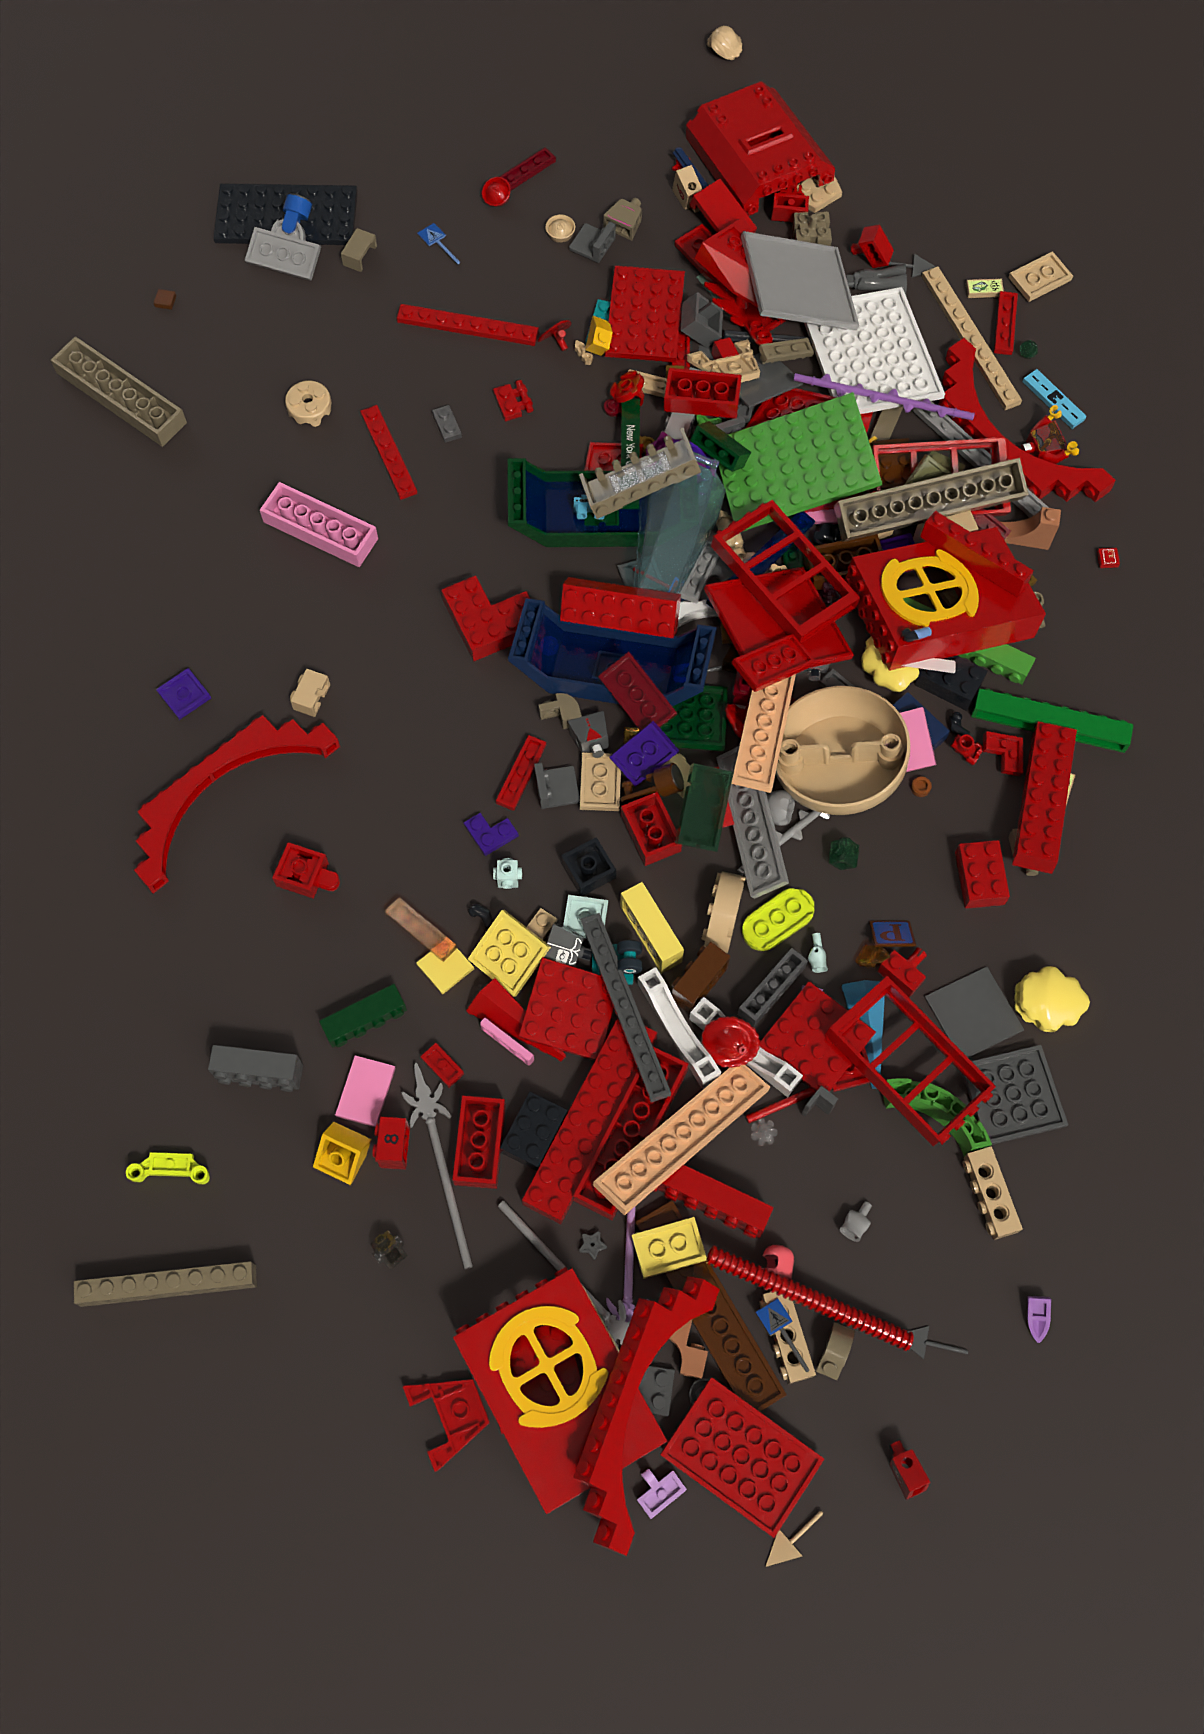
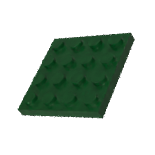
M653 682L661 692L663 682ZM669 683L667 693L683 687L684 684ZM704 685L703 692L672 706L678 714L660 727V729L677 748L724 751L726 734L725 708L727 705L728 687Z

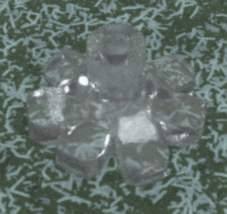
M761 1118L758 1120L759 1125L752 1124L751 1130L754 1133L751 1134L752 1140L758 1139V1144L761 1146L765 1144V1141L771 1145L774 1142L772 1136H777L778 1130L772 1129L774 1123L771 1120L766 1123L765 1119Z

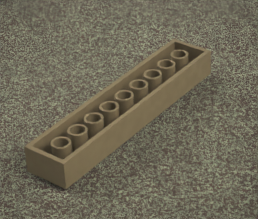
M1020 458L840 500L833 506L842 542L925 523L935 511L947 517L970 510L975 511L1021 500L1029 494Z

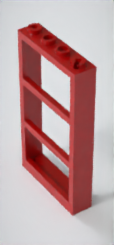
M1005 437L873 445L871 447L878 471V455L909 453L911 474L918 465L917 452L950 450L952 474L959 472L957 450L990 448L991 464L1007 461ZM881 486L870 489V493L881 491ZM1010 502L994 506L995 510L971 511L972 515L991 514L992 516H1006L1011 512Z
M773 500L760 504L753 512H747L742 519L731 522L726 529L719 530L716 535H713L712 549L788 635L793 633L801 644L857 607L860 600L858 594ZM769 515L785 532L787 537L744 563L726 541ZM793 542L815 567L771 594L750 569ZM821 573L842 598L799 626L777 600L813 576Z
M888 976L858 1001L825 1033L838 1049L933 1147L938 1142L943 1145L951 1137L949 1132L953 1128L957 1131L965 1123L963 1118L967 1114L972 1117L980 1109L977 1105L981 1101L985 1104L993 1096L991 1091L996 1086ZM886 995L913 1024L877 1058L869 1063L842 1034ZM919 1028L947 1058L903 1099L875 1068ZM953 1063L977 1087L980 1093L937 1134L909 1103Z

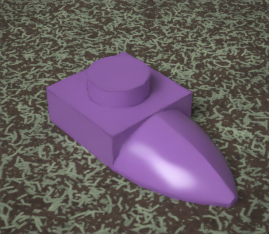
M1027 1296L1028 1325L1037 1343L1044 1339L1050 1327L1051 1298Z

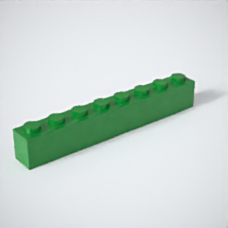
M980 688L975 697L971 716L1033 732L1038 721L1077 730L1076 742L1123 753L1130 746L1134 725L1125 720H1114L1103 715H1092L1086 711H1075L1064 706H1053L1047 702H1036L1029 698H1019L1008 693H997L991 689Z

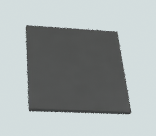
M761 353L753 355V357L756 358L760 376L757 379L741 382L740 400L750 408L799 387L803 383L794 381L795 374L781 361L762 364L760 359Z
M988 967L924 997L946 1036L968 1058L1024 1031Z

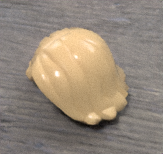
M729 26L718 27L707 40L709 47H712L718 55L728 60H734L735 57H739L743 50L741 38Z

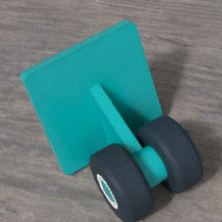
M624 940L618 944H612L618 958V970L623 971L628 985H632L633 974L642 971V961L636 959V956L642 953V943L635 940ZM592 954V973L601 975Z

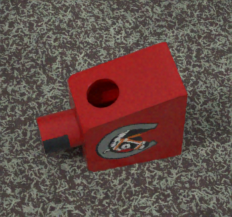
M901 1441L889 1445L888 1447L893 1455L890 1467L905 1499L908 1500L926 1491L930 1480L913 1449L905 1451ZM902 1464H907L909 1468L903 1467Z

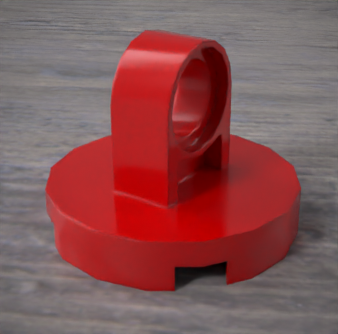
M637 371L623 374L620 377L622 380L618 384L614 383L610 390L611 396L619 403L626 402L637 396L640 398V406H642L645 397L641 390L644 385V378Z

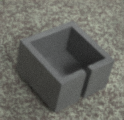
M696 292L682 304L681 331L706 348L721 338L723 310L713 302L709 303L707 298Z

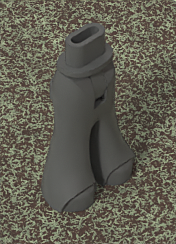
M906 264L879 270L864 269L854 272L853 275H846L849 288L854 287V290H888L902 287L906 295Z

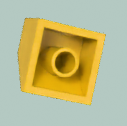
M333 1122L322 1134L313 1168L351 1185L367 1155L371 1139Z

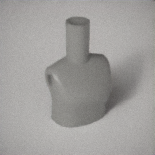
M865 1201L858 1212L850 1210L844 1224L840 1227V1232L852 1241L859 1242L861 1236L871 1224L866 1215L872 1205Z

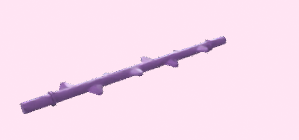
M797 373L794 376V381L836 390L838 397L853 392L856 395L869 397L873 403L883 400L903 405L906 413L910 412L913 408L936 412L940 418L950 415L953 418L959 417L972 421L975 413L958 410L957 408L953 409L931 404L928 398L918 401L900 397L896 389H892L886 394L864 389L862 384L850 386L832 382L829 374L824 375L821 379Z

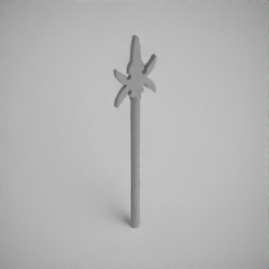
M415 1063L414 1074L417 1085L415 1093L419 1101L416 1102L413 1097L402 1092L404 1100L411 1106L416 1107L410 1118V1128L413 1127L418 1119V1113H422L423 1116L421 1118L426 1120L425 1123L430 1134L464 1269H469L473 1265L435 1124L436 1120L434 1117L437 1113L433 1110L437 1109L439 1113L449 1119L451 1115L444 1106L436 1103L442 1094V1083L439 1084L438 1089L434 1092V1098H431L430 1088L425 1084L418 1064Z
M505 1201L498 1205L499 1209L557 1271L566 1267ZM585 1288L602 1320L609 1328L615 1343L617 1339H620V1344L622 1345L630 1321L625 1322L626 1309L622 1300L618 1301L620 1320H617V1315H611Z

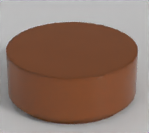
M922 776L915 778L911 784V791L917 797L927 796L932 788L930 780Z

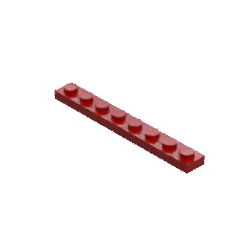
M405 304L400 305L397 315V323L535 346L539 333V327Z

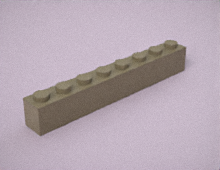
M242 1262L74 1281V1304L85 1307L257 1287L256 1265L252 1262Z

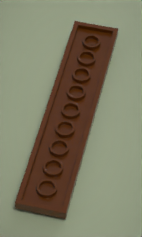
M672 1200L639 1219L635 1224L639 1231L643 1232L684 1219ZM706 1261L664 1273L673 1289L682 1291L687 1276L704 1279L720 1289L713 1310L692 1319V1323L732 1392L759 1412L787 1396L711 1265H707Z

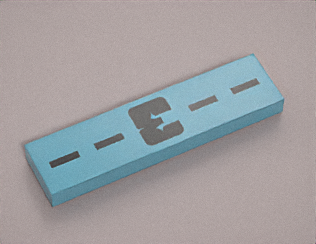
M1038 369L1023 379V383L1049 408L1053 405L1058 406L1054 413L1056 414L1061 410L1062 416L1060 418L1071 429L1086 419L1087 416Z

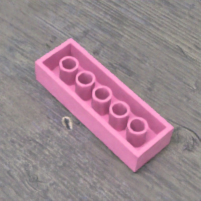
M281 482L277 484L260 509L264 523L357 567L361 566L378 540L375 526Z

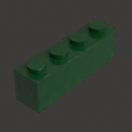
M392 984L319 1022L332 1048L335 1046L341 1047L348 1042L347 1040L353 1037L359 1038L365 1035L367 1030L373 1027L379 1028L386 1023L385 1021L403 1016L407 1008L395 984Z

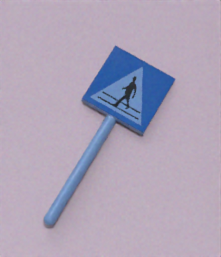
M435 223L417 233L428 246L436 242L457 264H460V261L439 241L446 237V235Z

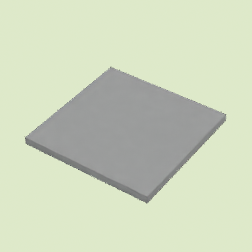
M743 231L741 239L760 316L851 330L859 328V322L838 247Z

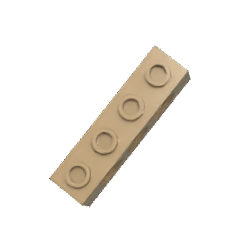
M992 1146L968 1153L964 1157L963 1167L965 1172L969 1173L971 1177L970 1186L973 1193L978 1196V1208L980 1213L985 1215L987 1221L985 1226L988 1234L992 1235L993 1240L1023 1230ZM982 1168L986 1170L988 1174L987 1178L981 1177L978 1173V1169ZM986 1189L994 1191V1199L987 1196ZM995 1209L1002 1212L1003 1219H997L994 1216Z
M776 1292L763 1294L761 1296L762 1301H759L760 1308L779 1299L793 1322L783 1328L791 1333V1341L809 1368V1372H805L799 1361L797 1364H791L788 1361L787 1355L793 1351L789 1344L781 1339V1332L779 1330L772 1334L775 1340L773 1350L776 1358L780 1357L782 1366L779 1368L783 1380H787L788 1384L814 1377L816 1373L793 1301H789L788 1297L785 1299L782 1295H776Z

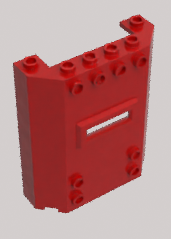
M762 81L702 104L697 110L698 114L693 120L690 119L686 124V139L716 181L718 179L723 181L748 216L758 212L759 199L816 175H818V187L834 181L835 167L776 89L770 88ZM780 130L783 133L753 146L749 144Z

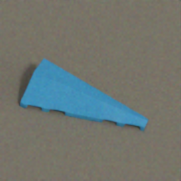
M863 980L842 984L841 989L846 999L847 1009L850 1010L881 981ZM885 996L859 1018L876 1031V1034L865 1046L869 1063L882 1053ZM881 1064L875 1068L879 1074H881ZM871 1083V1088H872V1089H877V1088Z

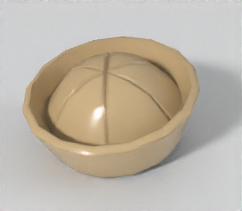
M555 215L548 219L545 228L553 241L562 243L572 237L576 225L566 215Z

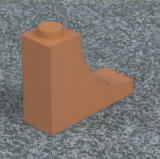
M1042 507L1037 514L1028 519L1016 522H1001L1011 530L1005 542L1048 550L1059 528L1061 510Z

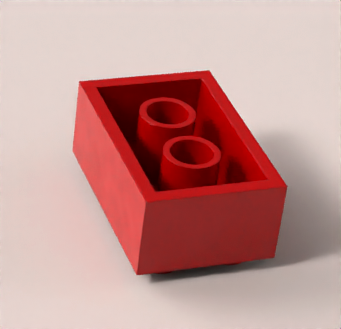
M658 792L621 806V817L645 866L681 852L682 841Z
M999 840L959 844L955 851L965 909L1005 905L1010 895Z

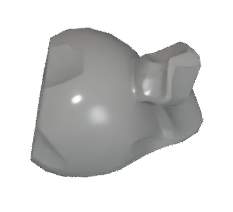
M776 790L766 794L774 825L783 826L789 824L795 807V801L791 795L785 790Z

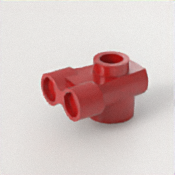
M958 734L950 745L954 748L955 752L966 758L965 761L972 766L977 762L983 751V745L978 742L974 743V739L968 734L962 736Z

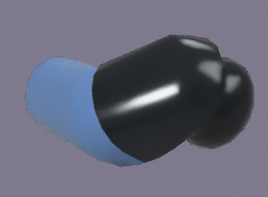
M928 626L913 631L906 628L901 632V636L906 642L919 640L932 634L931 628Z

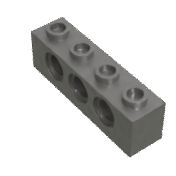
M791 948L739 1007L737 1015L750 1023L752 1027H755L805 969L808 960Z

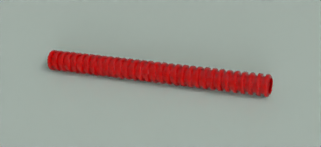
M715 1245L709 1250L706 1258L707 1265L713 1264L714 1268L719 1267L721 1271L724 1269L726 1273L731 1272L732 1276L738 1275L739 1279L744 1278L746 1282L751 1281L753 1285L756 1283L758 1287L763 1286L764 1290L770 1289L771 1293L776 1292V1295H782L785 1299L788 1297L789 1301L795 1300L796 1304L801 1303L803 1307L808 1306L810 1310L813 1308L815 1312L820 1311L821 1315L827 1314L828 1318L833 1317V1320H839L842 1324L845 1322L846 1326L852 1325L853 1329L858 1328L860 1332L865 1331L867 1335L877 1336L878 1340L883 1339L885 1343L890 1342V1345H896L899 1349L902 1347L903 1351L909 1350L914 1340L913 1332L907 1333L906 1329L901 1330L899 1326L895 1327L892 1323L882 1322L881 1318L876 1319L874 1315L869 1316V1313H863L860 1309L857 1311L856 1307L850 1308L849 1304L844 1305L842 1301L838 1302L835 1298L832 1300L831 1296L825 1297L824 1293L818 1294L817 1290L812 1291L810 1287L800 1286L799 1282L793 1283L792 1279L787 1280V1277H780L778 1273L775 1275L774 1271L768 1272L767 1268L761 1269L760 1265L755 1266L753 1262L750 1264L748 1260L743 1261L742 1257L736 1258L735 1254L730 1255L728 1251L723 1252L721 1248L718 1250Z

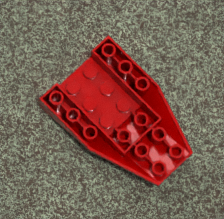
M744 217L703 241L694 259L733 294L758 308L741 239L743 231L754 232Z

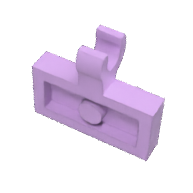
M647 1469L641 1475L651 1488L636 1500L649 1518L652 1519L687 1489L673 1470L658 1482L650 1469Z

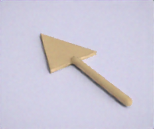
M819 1511L790 1540L779 1530L766 1567L802 1557L793 1546V1543L823 1515V1512Z

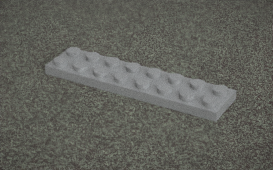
M738 746L716 758L734 821L733 827L750 896L755 899L789 884L766 792L731 784L739 751Z

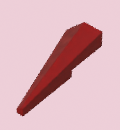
M495 978L477 994L466 1010L468 1014L474 1015L481 1020L484 1018L488 1019L504 1033L528 1045L530 1044L541 1052L557 1058L560 1062L566 1058V1054L561 1050L518 1038L526 1011Z

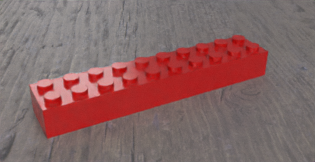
M618 1018L522 1199L524 1206L559 1224H562L574 1200L573 1195L638 1071ZM645 1026L653 1046L657 1039V1032Z

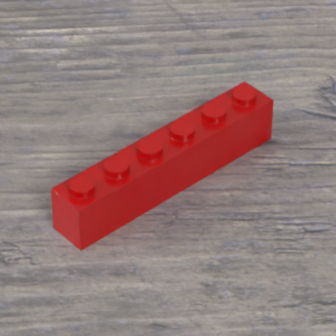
M937 511L926 520L920 535L925 541L949 553L964 565L1016 597L1027 586L1034 571Z

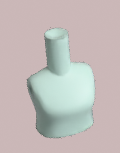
M820 933L812 934L814 947L809 953L808 961L813 972H825L828 968L826 965V953L822 948Z

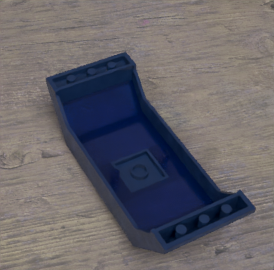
M526 598L508 661L548 693H564L572 697L619 704L598 676L627 652H630L671 706H674L703 692L717 627L697 624V628L679 636H674V638L560 621V615L545 605V601Z

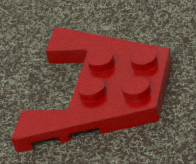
M473 1379L403 1386L410 1407L433 1398L448 1437V1443L427 1452L434 1472L439 1471L490 1424Z

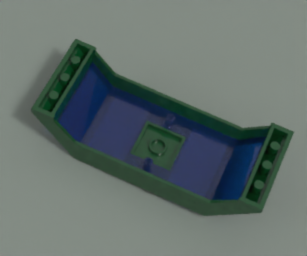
M508 458V526L545 547H656L697 526L699 523L696 475L640 498L639 509H619L605 515L604 519H596L593 512H587V518L577 519L576 512H574V497L586 495L579 474L583 473L587 482H590L597 478L595 471H544L527 462L526 458ZM662 467L658 470H643L645 478L648 479L665 470ZM603 471V472H604V474H607V473H610V472H612V471Z

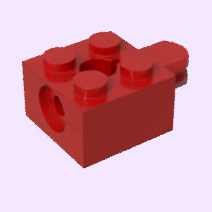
M289 842L272 877L277 887L313 899L318 888L335 891L340 885L338 874L327 869L329 862L325 854Z

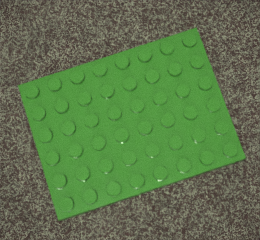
M853 392L728 434L751 451V454L744 468L731 472L718 462L733 521L742 519L747 512H753L760 504L767 503L770 500H773L787 516L882 486L880 474ZM768 515L745 530L774 520Z

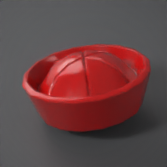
M493 177L486 181L482 189V198L485 203L495 207L506 204L510 198V184L503 177Z

